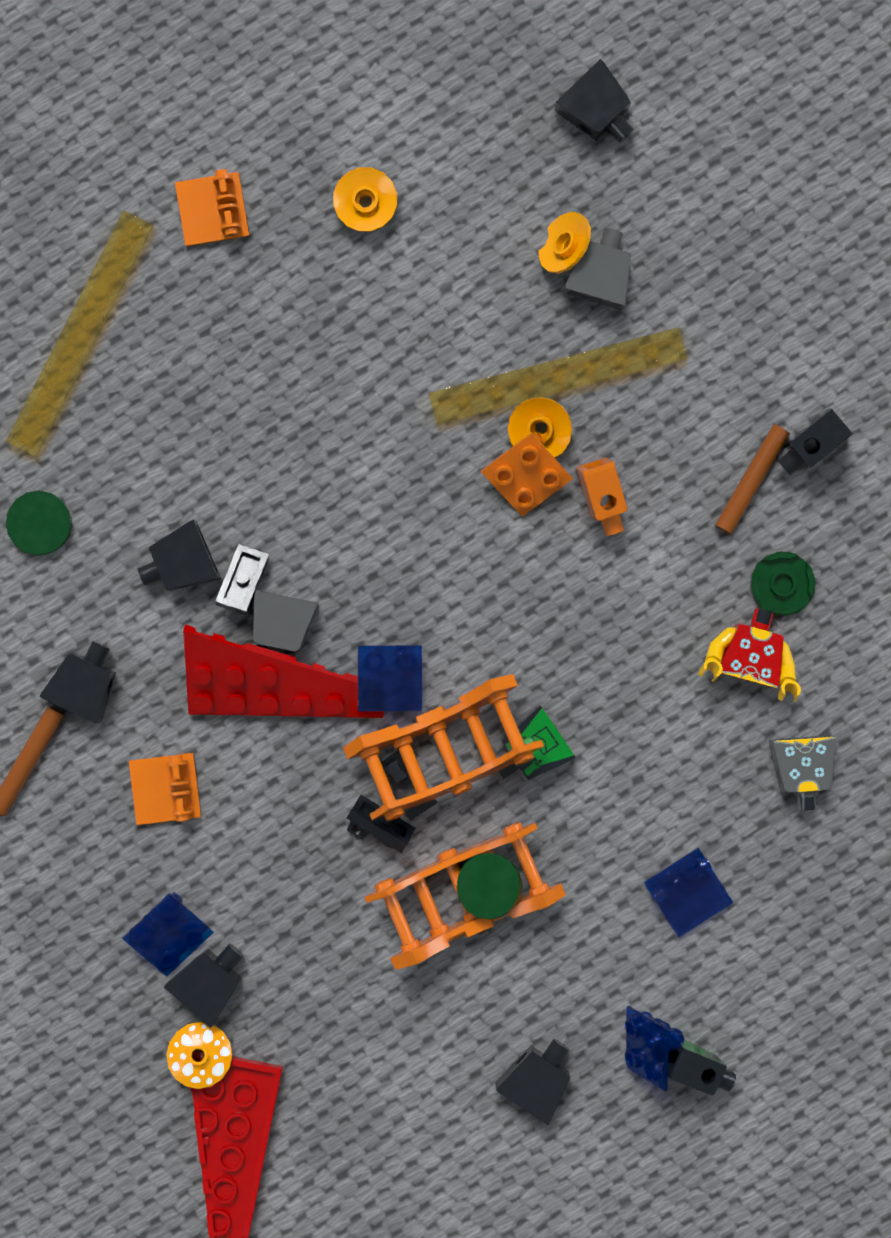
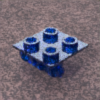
M422 645L358 646V711H422Z
M696 848L644 882L678 937H681L734 903L712 870L711 864L699 848Z
M176 892L165 895V898L153 907L148 914H145L122 937L127 944L166 977L214 933L209 926L182 904L183 900Z
M627 1006L625 1022V1062L627 1069L660 1089L668 1091V1050L683 1045L685 1040L683 1033L678 1028H671L669 1023L662 1019L654 1018L647 1011L639 1012Z

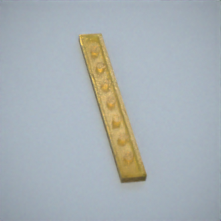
M123 210L6 442L36 457L38 456L154 228L152 224Z
M680 327L430 392L429 397L436 423L440 425L520 404L527 399L546 397L687 360L688 357Z

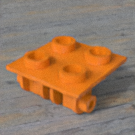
M220 169L215 171V176L175 182L186 247L249 236L239 172L228 173L227 169Z
M532 432L481 470V473L521 516L526 515L573 480V477L545 448L544 444L546 442L539 433L535 435Z
M194 753L129 760L136 825L175 820L178 822L201 817Z

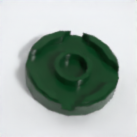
M40 490L26 492L18 497L8 509L6 518L7 533L13 544L25 553L38 556L51 554L63 547L70 537L73 525L70 511L65 502L52 493Z
M779 551L766 555L756 564L751 574L750 590L753 599L761 609L774 613L773 615L788 616L800 612L809 603L815 593L816 580L811 566L803 558L792 552Z
M484 853L474 856L464 864L458 874L456 888L459 901L466 911L478 918L493 920L505 917L518 904L521 899L523 883L519 870L510 860L503 855Z

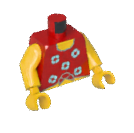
M757 608L754 610L750 626L735 624L734 627L724 629L710 642L705 663L698 671V675L701 677L706 670L711 671L713 674L712 682H715L720 674H725L772 688H779L780 684L781 688L778 693L780 701H783L785 692H790L794 696L793 701L796 702L801 692L800 685L796 682L795 664L789 645L784 641L783 635L769 632L774 613Z

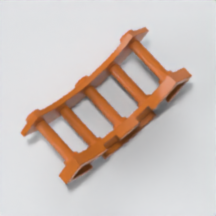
M514 674L489 679L470 692L460 696L459 700L461 703L446 710L444 706H440L415 718L416 723L400 729L396 724L360 735L343 747L347 759L361 756L363 761L366 760L383 802V806L370 814L372 820L385 817L386 821L394 820L405 814L404 810L428 802L450 792H453L454 796L463 794L472 789L471 783L485 778L513 763L518 766L534 759L532 753L544 747L543 742L540 740L529 744L524 743L506 701L509 698L507 693L518 686ZM489 703L495 706L513 749L497 759L478 716L481 714L479 708ZM461 717L463 721H467L485 764L464 775L445 732L447 729L446 724ZM427 732L430 736L434 737L451 778L450 781L430 789L411 747L413 743L412 738ZM390 746H394L395 750L399 749L416 794L398 800L395 799L378 757L380 750Z
M521 822L511 824L502 829L504 834L459 852L455 848L448 849L437 855L439 860L395 881L391 877L374 885L376 891L364 897L366 903L383 898L402 942V945H400L401 952L390 958L395 970L419 964L449 947L450 941L462 935L468 938L493 927L494 921L504 918L501 917L493 920L478 918L466 911L462 905L465 912L463 914V921L449 927L447 923H443L424 878L446 868L457 893L458 874L461 871L458 862L478 854H494L493 848L512 843L531 888L528 890L529 894L521 896L518 904L505 917L510 915L513 919L549 907L566 896L561 883L548 887L546 882H542L524 840V836L538 829L536 823L522 826ZM411 884L414 886L431 926L429 930L431 936L421 941L418 938L414 939L395 894Z

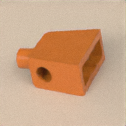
M605 457L575 467L591 518L596 521L601 520L606 536L624 531L620 514L628 510L614 461ZM605 495H609L610 500L608 504L601 506V499Z

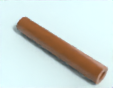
M772 425L715 523V527L732 535L789 437L790 433L780 426Z
M47 706L0 786L1 816H6L65 716V714L52 706Z

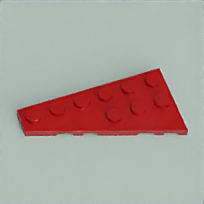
M184 625L183 638L188 715L383 718V683L350 673L343 675L325 670V666L313 663V666L297 662L296 657L249 643L244 645L225 640L226 636L216 633L210 636L197 632L196 627Z
M201 1049L194 1050L192 1054L196 1062H201L205 1056ZM232 1056L230 1068L222 1080L211 1087L191 1088L209 1238H249L283 1069L281 1065Z

